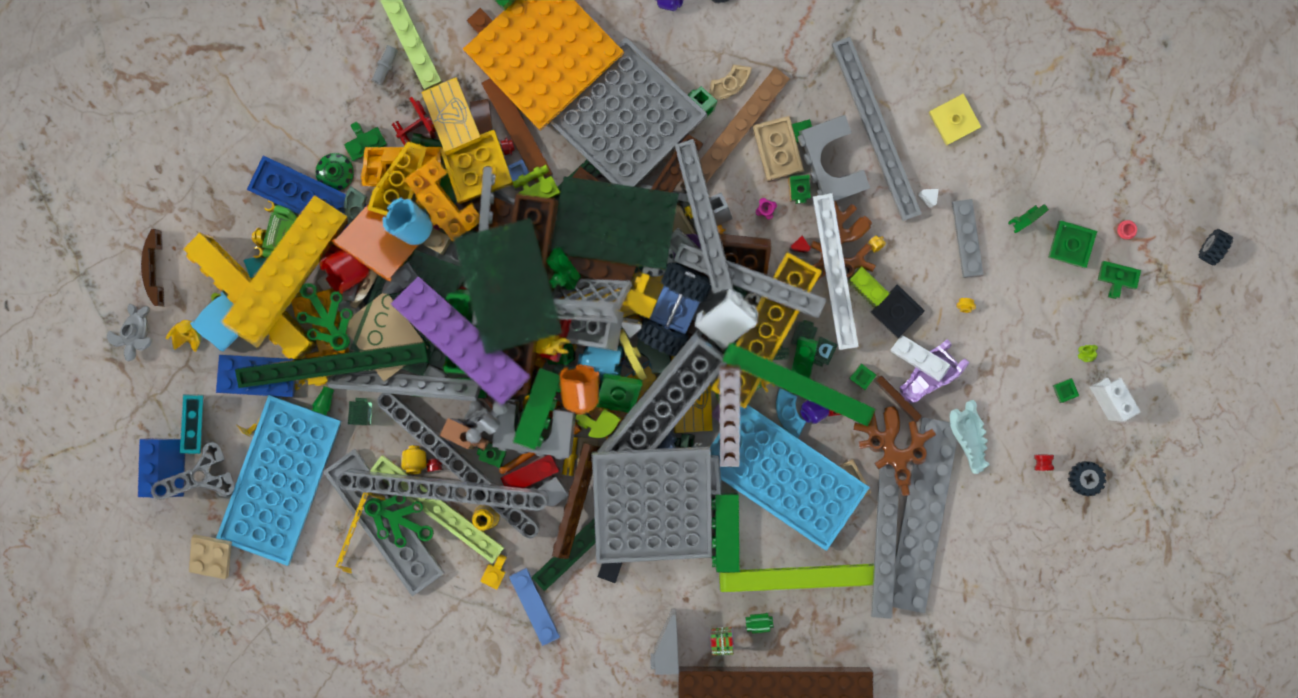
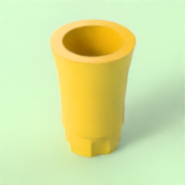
M479 505L473 513L472 523L478 530H490L498 524L500 515L489 505ZM482 515L487 517L486 522L482 521Z

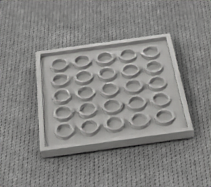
M625 37L618 44L624 51V54L558 114L550 124L611 184L627 197L675 149V145L681 143L684 137L690 134L707 117V113Z
M710 447L592 452L597 564L712 558Z

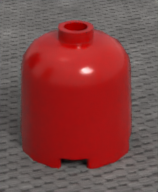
M342 249L323 258L319 263L321 271L325 269L328 275L325 278L327 283L335 292L340 291L341 294L364 280L370 271V268Z

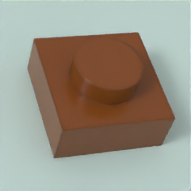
M479 8L466 21L479 34L493 20Z

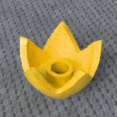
M182 320L169 330L165 339H169L172 336L174 350L189 342L193 351H197L202 339L201 335L190 324L192 321Z

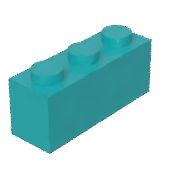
M183 394L180 453H201L204 394Z

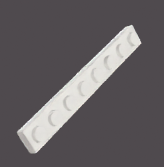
M833 194L814 196L813 202L838 348L842 350L858 347Z

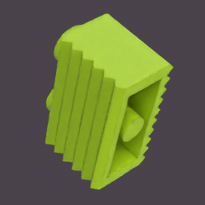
M863 267L859 268L847 280L850 286L855 288V291H858V294H861L863 299H866V302L872 304V307L878 306L890 294Z

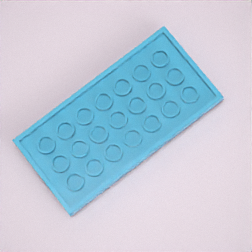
M268 395L216 539L232 541L231 546L286 566L290 565L342 421Z
M747 405L746 408L740 406L739 467H720L721 480L827 551L870 487L751 406ZM720 433L710 446V455H719V460Z

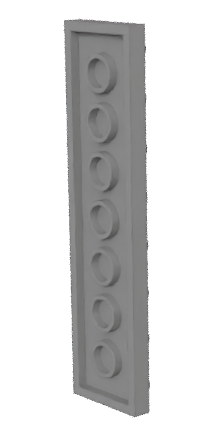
M353 449L324 470L323 473L355 516L364 492L341 489L337 484V477L346 470L370 471L371 469L358 451ZM345 475V482L351 484L350 476ZM364 477V484L370 486L369 478ZM368 494L366 501L376 497L371 496V494ZM382 494L385 495V499L391 498L388 494ZM372 504V510L377 511V505ZM393 504L385 509L393 512L398 510L396 504ZM363 506L358 520L412 596L444 574V571L419 539L416 532L399 524L402 535L407 539V544L402 548H398L394 543L395 537L389 520L381 516L384 527L389 529L390 535L386 539L378 538L373 517L365 513ZM380 531L381 536L385 537L386 531ZM399 538L397 541L398 544L403 545L404 540L402 538Z

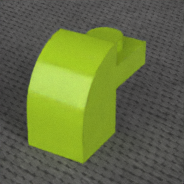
M604 408L597 421L586 414H577L575 419L579 420L577 424L585 429L588 427L592 428L588 436L603 438L615 429L621 418Z

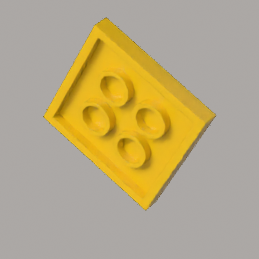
M495 130L481 134V141L449 155L445 154L443 148L440 149L459 204L481 196L484 167H492V173L495 174V184L491 185L490 193L514 184Z

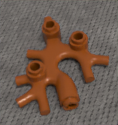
M834 201L841 244L860 239L871 228L872 222L866 216L860 217L849 229H844L843 223L857 208L851 204L842 212L837 202ZM813 241L810 248L821 252L820 261L813 265V267L819 268L822 271L817 279L818 281L826 275L821 243ZM866 243L851 258L843 256L845 268L848 269L847 278L851 277L857 268L863 267L868 271H874L875 265L866 262L864 259L872 249L869 244Z
M894 406L886 407L884 409L885 412H883L885 431L880 432L878 430L875 412L869 426L855 422L853 430L865 432L869 435L868 440L859 441L860 449L870 448L873 452L884 451L883 458L875 462V466L879 470L887 464L892 465L895 469V482L901 488L902 496H909L911 473L907 469V464L909 461L920 465L926 461L927 452L923 447L924 443L934 437L936 433L933 429H930L924 434H920L916 421L909 422L911 444L906 449L897 448L895 446V438L900 430L899 412ZM875 442L880 443V445H878V446H875V445H873V444H874ZM919 454V455H921L922 457H921V458H916L915 456ZM905 476L906 479L901 480L899 477Z

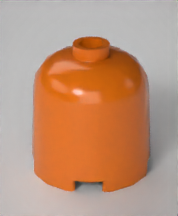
M576 365V369L568 370V367L560 372L561 398L567 410L581 415L593 410L597 406L599 400V372H595L594 367Z

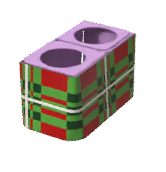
M711 628V654L734 655L733 628Z

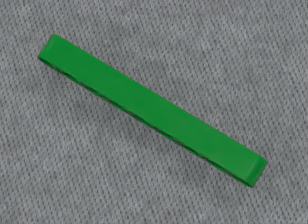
M729 343L722 361L732 366H740V369L865 426H869L876 410L871 406L735 344Z

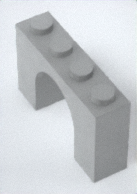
M846 115L799 131L798 141L800 146L805 148L806 154H804L807 165L811 166V179L813 183H817L819 189L816 191L817 196L832 193L833 200L837 201L870 188L864 170L836 178L827 174L821 165V152L825 145L832 140L851 134Z
M508 399L506 401L508 404L507 412L496 417L500 420V425L494 432L493 447H498L501 451L517 450L521 454L532 452L541 457L552 455L556 459L569 458L573 448L576 413L567 410L564 406H557L553 413L550 436L543 440L541 448L537 447L536 451L513 443L519 426L520 400Z

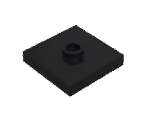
M897 284L889 292L890 294L878 306L874 307L870 313L898 339L925 310Z

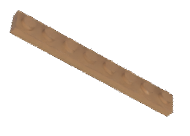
M774 67L701 158L700 163L706 183L790 80L776 67ZM683 181L679 187L687 192L685 182Z

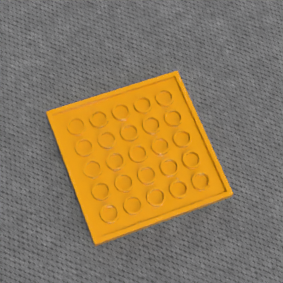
M516 0L463 48L464 52L539 131L546 127L624 54V51L575 0Z

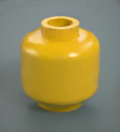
M411 445L402 452L401 468L406 471V474H421V471L426 469V452L420 449V446Z

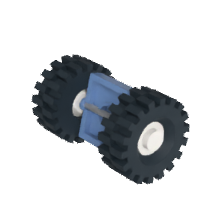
M669 263L661 280V283L664 284L650 319L644 318L637 337L644 344L650 345L651 348L657 349L659 352L676 356L686 344L689 338L686 331L700 301H706L712 285L710 279L702 275V273L678 263Z

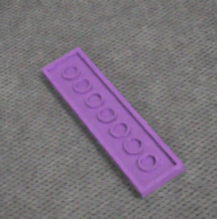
M420 277L416 278L391 303L402 316L501 406L530 378L527 373Z

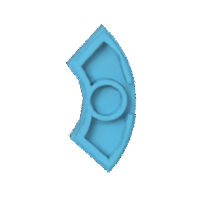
M779 388L776 396L777 416L784 429L796 438H799L806 421L796 411L795 403L797 396Z

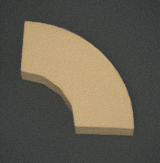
M733 64L731 71L726 77L719 80H711L709 93L716 100H723L733 96L746 84L752 67Z
M370 269L368 276L359 282L355 299L350 301L351 307L356 309L369 292L377 276V273Z

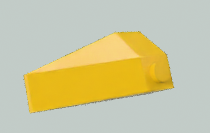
M409 141L406 143L372 191L367 210L387 216L389 212L387 208L393 201L399 198L404 200L412 199L414 192L404 179L422 166L427 147Z

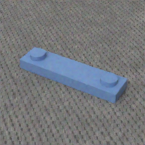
M525 568L510 575L509 578L542 646L560 638L528 569Z

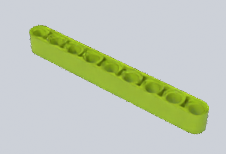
M874 563L740 570V572L719 573L720 592L873 585Z

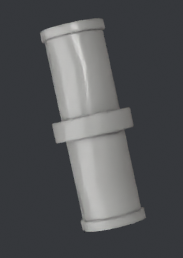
M387 45L381 60L377 62L378 67L371 79L376 84L383 85L388 71L392 69L391 64L398 52L394 47Z

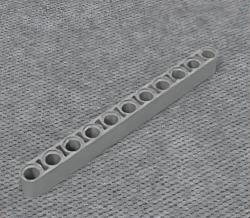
M382 393L379 395L377 400L379 407L461 481L472 483L469 480V474L473 472L478 476L476 483L496 485L445 438L441 437L435 429L396 394ZM387 395L392 398L390 406L384 404V398ZM400 408H403L406 411V417L404 419H401L398 416V411ZM414 421L419 422L421 425L418 432L412 429ZM428 434H432L435 437L433 444L427 443L426 437ZM442 447L449 449L448 457L441 455L440 450ZM456 460L463 462L464 467L462 470L455 468ZM483 490L477 491V495L480 498L484 499L486 497ZM502 492L496 493L497 499H505V495ZM490 506L525 538L531 539L538 534L540 530L538 522L524 509ZM512 512H519L521 519L514 521L511 517ZM526 525H534L535 533H527Z
M346 470L337 477L338 486L344 490L535 511L544 509L549 502V496L545 491L361 470ZM345 475L350 476L351 484L345 482ZM364 477L369 478L370 486L364 484ZM383 479L388 480L390 484L389 488H385L383 486ZM402 481L408 483V490H404L401 487ZM421 483H424V484L427 485V487H428V491H427V492H423V491L420 489V484H421ZM440 485L446 487L447 494H442L439 491ZM460 487L466 490V496L459 495L458 489ZM478 490L485 492L486 497L484 499L478 497ZM497 492H502L505 495L504 501L497 499ZM516 494L523 495V503H519L516 500ZM541 496L544 504L538 505L535 502V497Z

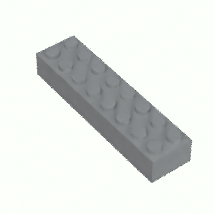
M695 332L601 445L598 452L656 449L719 374L720 366L727 364L722 361L724 354Z

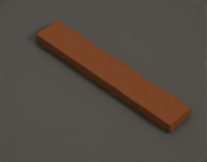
M490 78L482 82L483 88L529 171L532 172L538 166L540 168L547 165L549 172L543 174L545 179L552 176L551 169L515 104Z

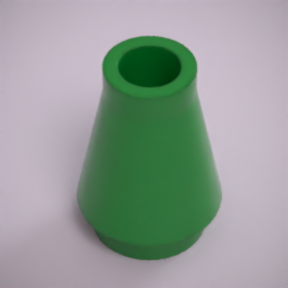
M323 386L322 391L312 404V411L327 416L331 409L334 390Z

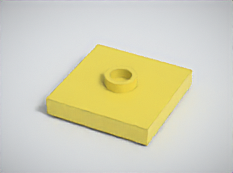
M964 93L929 111L946 146L981 128Z
M621 329L619 339L639 380H644L647 376L639 361L641 355L637 347L633 348L624 329Z

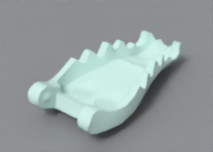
M970 400L966 403L964 411L960 412L958 409H954L950 412V426L967 456L971 471L974 474H979L990 465L984 458V451L988 449L985 443L988 440L983 437L986 434V430L983 429L984 423L977 413V403L974 400Z

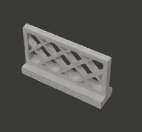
M579 279L574 289L562 290L563 286L558 283L551 296L544 298L541 305L547 318L618 322L620 318L618 312L632 284L631 281ZM583 286H589L581 291L579 290ZM600 287H606L598 292L596 290ZM618 288H623L622 290L616 293L614 292V290ZM576 290L577 293L567 297V294ZM592 291L594 292V294H592V295H590V296H588V297H586V298L584 297V295H586V294H588V293H590V292H592ZM610 292H611V294H612V295H610V296H608V297H606V298H604V299L601 297V296L606 295V294H608V293H610Z

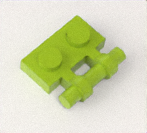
M547 165L540 168L538 166L533 169L534 171L526 175L522 174L518 176L517 180L513 181L515 189L520 186L524 188L518 194L551 199L561 194L553 177L550 176L545 179L543 174L549 172ZM538 178V183L529 186L528 182Z

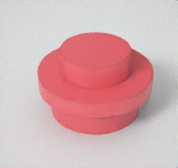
M1130 220L1122 221L1117 227L1118 235L1126 240L1133 238L1137 233L1136 224Z

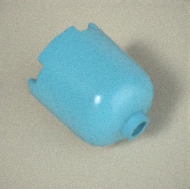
M399 198L388 206L389 212L386 218L383 217V227L387 232L410 245H418L428 239L432 232L433 224L427 212L410 199L404 200Z
M586 346L583 354H579L578 365L594 367V371L599 372V381H602L604 373L621 376L622 366L618 365L620 358H623L624 348L623 346H618L617 351Z

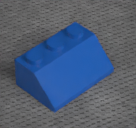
M139 439L138 497L154 498L151 494V489L155 483L185 472V453H180L181 439ZM179 478L174 481L176 488H184L185 481ZM161 485L155 488L156 495H165L166 488ZM184 492L171 497H183Z

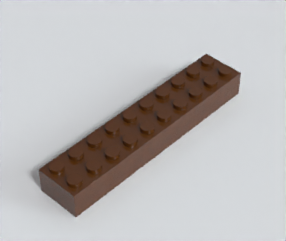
M516 194L494 345L529 375L530 378L515 392V394L529 395L532 390L537 355L535 351L543 314L541 303L545 298L549 264L546 261L552 251L559 201Z
M678 666V698H873V671L870 667Z

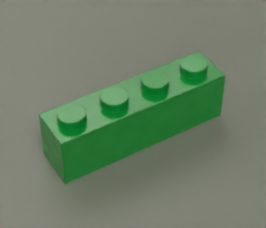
M539 368L513 439L514 444L536 451L537 447L541 448L544 440L541 434L543 429H548L551 418H548L550 410L554 411L558 401L555 399L556 393H561L560 375Z
M715 494V498H711V509L715 510V517L711 518L712 529H715V536L712 537V548H715V556H712V567H716V573L740 572L739 494Z

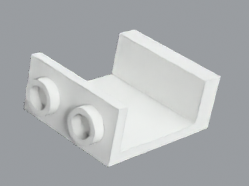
M730 288L727 291V299L708 314L703 310L697 314L695 326L724 349L729 343L734 342L757 324L758 312L754 306L744 301L739 293H735Z
M1104 378L1090 387L1108 420L1124 422L1141 412L1121 378L1110 382L1109 378Z

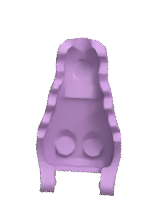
M948 339L930 352L949 363L950 369L942 380L938 382L918 368H915L911 378L900 386L901 395L909 403H915L926 394L954 381L968 366L969 362L966 359H963L958 364L947 352L952 345Z

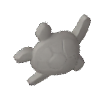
M129 304L127 310L130 316L121 327V336L116 335L112 331L107 333V339L113 346L120 347L126 345L124 349L126 361L135 359L136 349L139 351L145 350L152 343L153 339L147 338L149 329L146 316L150 312V307L148 306L137 310L135 305Z

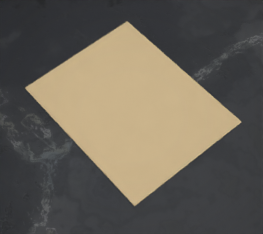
M382 293L354 314L352 319L349 320L347 327L348 335L360 351L424 341L410 322L391 305L393 300L389 294ZM405 365L375 369V371L385 381Z

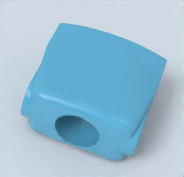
M223 290L220 293L221 296L205 307L196 320L190 323L200 335L222 352L239 337L224 327L221 322L234 305L227 298L228 294Z

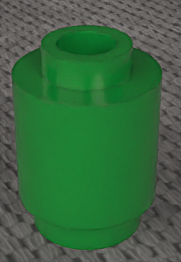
M768 613L750 614V617H745L747 633L771 632L770 628H774L773 616H769Z

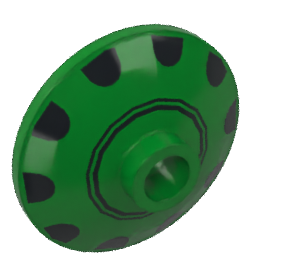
M327 154L319 160L316 166L317 180L338 191L345 189L353 180V165L342 154ZM332 168H336L335 174L330 173Z

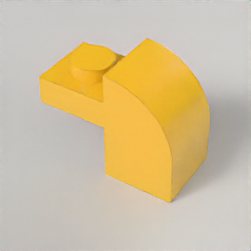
M642 273L641 277L637 276L633 287H636V290L630 289L628 292L627 302L635 313L650 319L657 300L643 295L650 276Z

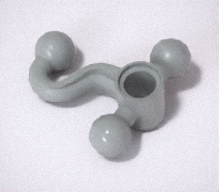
M472 401L464 421L468 426H478L467 431V441L470 443L479 442L483 431L488 434L494 433L500 425V420L496 417L507 412V402L501 406L495 401L493 410L489 412L487 409H484L482 401Z

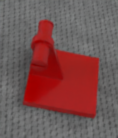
M410 97L411 104L419 119L404 130L399 121L391 124L397 133L396 137L402 141L404 146L406 145L405 140L410 142L407 134L422 125L425 126L431 138H436L433 133L436 129L430 118L424 117L426 112L419 100L415 102L414 98Z

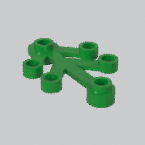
M312 283L303 284L300 289L301 295L311 300L321 318L311 316L307 312H300L297 315L298 322L326 327L330 334L320 333L318 329L313 328L308 330L307 337L310 340L329 342L332 348L337 351L345 350L350 344V338L346 332L349 320L353 317V311L351 309H343L340 316L342 319L339 330L334 324L339 303L343 301V295L340 292H333L331 294V304L329 312H327L317 296L318 289L316 285ZM309 287L313 289V293L311 295L307 293V289ZM335 294L340 296L339 301L334 300ZM345 311H349L350 316L348 318L344 317ZM302 314H305L307 317L305 321L301 320ZM312 331H315L317 333V336L315 338L311 337ZM339 337L343 339V344L341 345L337 342Z
M398 495L383 501L378 498H371L366 501L364 510L368 516L373 517L378 530V538L386 539L390 535L389 529L384 527L381 516L389 520L395 537L394 543L398 548H402L407 544V539L402 535L399 524L416 532L422 541H429L434 536V530L431 526H421L402 517L413 512H421L424 509V504L421 501H415L412 505L393 512L385 508L396 503L399 505L405 503L406 496H403L402 502L397 500ZM416 503L420 504V510L414 508ZM372 504L377 505V511L372 510ZM424 529L430 531L429 536L423 534ZM381 530L386 531L387 534L385 537L381 536ZM399 538H402L404 540L403 545L398 544L397 541Z

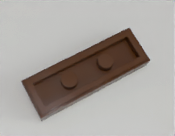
M877 376L873 380L913 421L917 422L922 415L883 376Z

